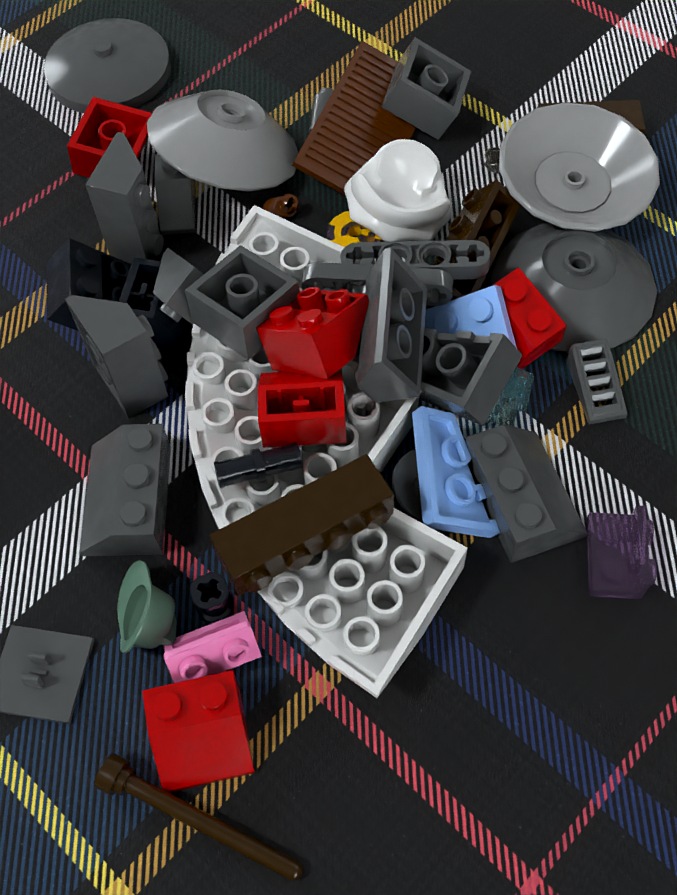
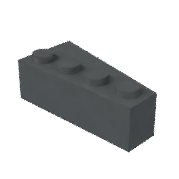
M425 328L419 399L484 426L518 365L522 354L505 334L490 333V336H478L470 331H457L456 334L439 333L436 329ZM358 343L356 355L352 361L359 364L360 345Z

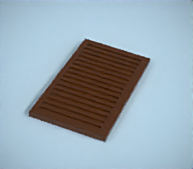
M361 41L292 166L345 195L344 186L349 179L375 156L385 144L398 139L410 140L416 127L381 107L398 61Z

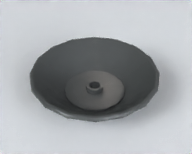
M542 223L517 234L497 254L489 279L492 286L519 267L567 325L562 341L550 349L567 354L573 344L606 339L610 349L632 340L651 319L657 296V288L651 266L631 242L608 229L597 232L562 229L551 223Z

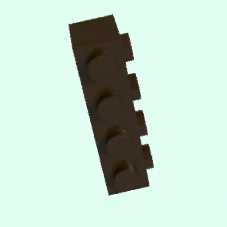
M498 180L479 190L474 188L464 197L461 203L463 208L449 225L448 230L450 234L446 241L476 240L485 243L490 250V267L521 205ZM435 255L437 259L434 265H439L444 261L442 257ZM451 257V263H456V257ZM475 257L469 258V262H477ZM486 275L478 279L453 280V296L451 301L479 291ZM426 306L427 309L432 308V307H435V306Z
M365 454L209 534L214 552L238 596L247 591L254 593L267 587L275 576L287 570L296 571L305 567L311 562L313 556L322 551L341 548L351 540L354 534L366 528L373 530L382 526L393 514L394 494L369 456Z

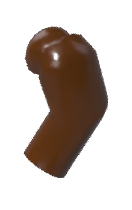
M285 194L284 196L267 200L262 209L287 219L296 213L299 201L295 195Z

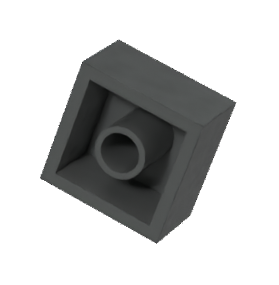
M414 37L395 66L381 107L439 140L459 114L471 71Z
M241 245L185 289L192 323L247 360L263 348L256 327L269 319V314L273 310L287 306L296 300L297 294L300 292L298 280Z

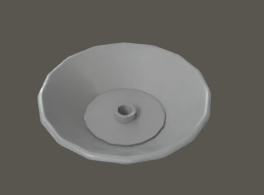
M209 90L175 98L156 107L147 121L149 143L163 161L188 178L220 189L250 192L277 187L295 173L296 168L292 166L298 155L295 140L256 101L235 91Z
M563 102L536 108L514 122L500 144L499 172L510 195L533 216L562 229L597 232L626 225L648 209L660 185L659 161L646 136L624 117L595 105Z

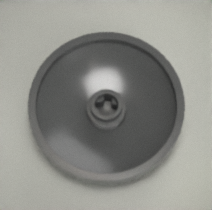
M120 18L100 19L73 28L52 45L44 62V74L52 95L65 107L80 113H85L93 97L137 108L160 92L166 84L171 70L169 51L162 36L146 24Z

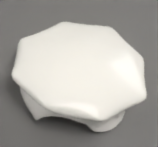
M398 139L385 144L344 186L351 220L370 230L385 242L432 241L451 218L450 200L445 191L439 160L430 148L415 140Z

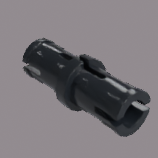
M297 442L261 452L259 448L251 449L248 455L213 462L220 489L255 479L259 483L266 481L267 476L303 469L302 457Z

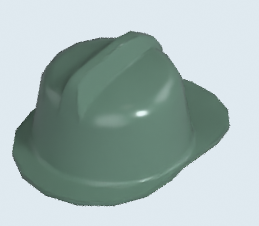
M141 560L134 562L123 579L117 605L121 635L120 650L124 654L129 652L132 647L153 649L159 645H172L176 640L175 600L151 583L149 569L145 562Z

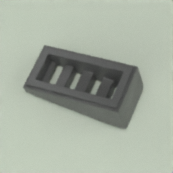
M601 339L573 344L569 349L566 362L588 425L626 418L628 413L607 340ZM601 372L600 375L587 377L588 373ZM606 386L605 390H599L594 392H591L590 390L592 388ZM611 400L612 402L611 405L594 406L595 402Z

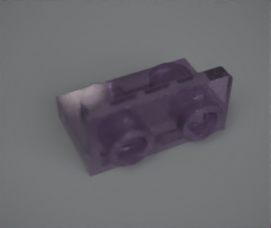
M636 505L632 515L589 512L587 517L589 596L642 599L649 586L654 585L656 580V562L654 559H649L648 548L653 542L654 527L652 520L646 519V506Z

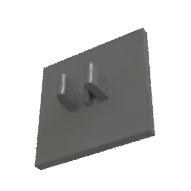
M11 625L0 657V713L70 724L94 638Z

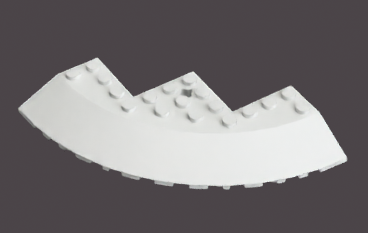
M254 205L231 235V243L225 254L221 253L216 264L241 245L298 280L299 290L302 291L301 284L304 268L313 262L341 263L340 254L345 247ZM361 259L355 260V264L361 263ZM359 281L350 282L352 284L365 285V283ZM193 324L190 352H187L188 375L185 386L189 441L203 494L219 529L365 454L369 456L379 473H381L413 426L412 412L418 409L419 397L379 403L374 402L357 387L355 370L359 364L351 360L342 367L346 443L300 445L303 469L267 476L266 481L259 483L255 479L220 489L213 462L248 455L251 449L259 448L261 452L278 448H263L258 424V382L261 373L282 371L271 369L264 348L247 360ZM394 508L393 514L382 526L373 530L366 528L354 534L351 540L341 548L322 551L313 556L311 562L305 567L296 571L287 570L275 576L267 587L257 592L282 622L327 664L378 698L421 639L464 568L468 548Z

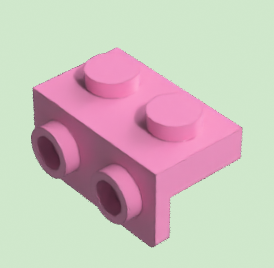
M245 611L178 636L172 645H163L165 651L163 655L174 683L221 673L262 657Z

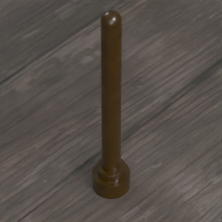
M111 753L100 767L94 782L95 788L110 796H113L115 793L121 796L128 793L289 880L294 881L301 877L303 867L299 861L136 776V770L130 767L131 762Z

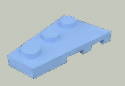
M493 285L454 299L445 305L435 306L426 310L425 328L436 329L439 333L456 334L457 331H470L478 336H490V333L505 334L516 347L501 286Z
M424 406L419 407L412 412L423 524L436 530L486 538L499 534L500 530L496 520H489L482 500L487 498L482 484H475L468 463L471 460V456L455 414Z

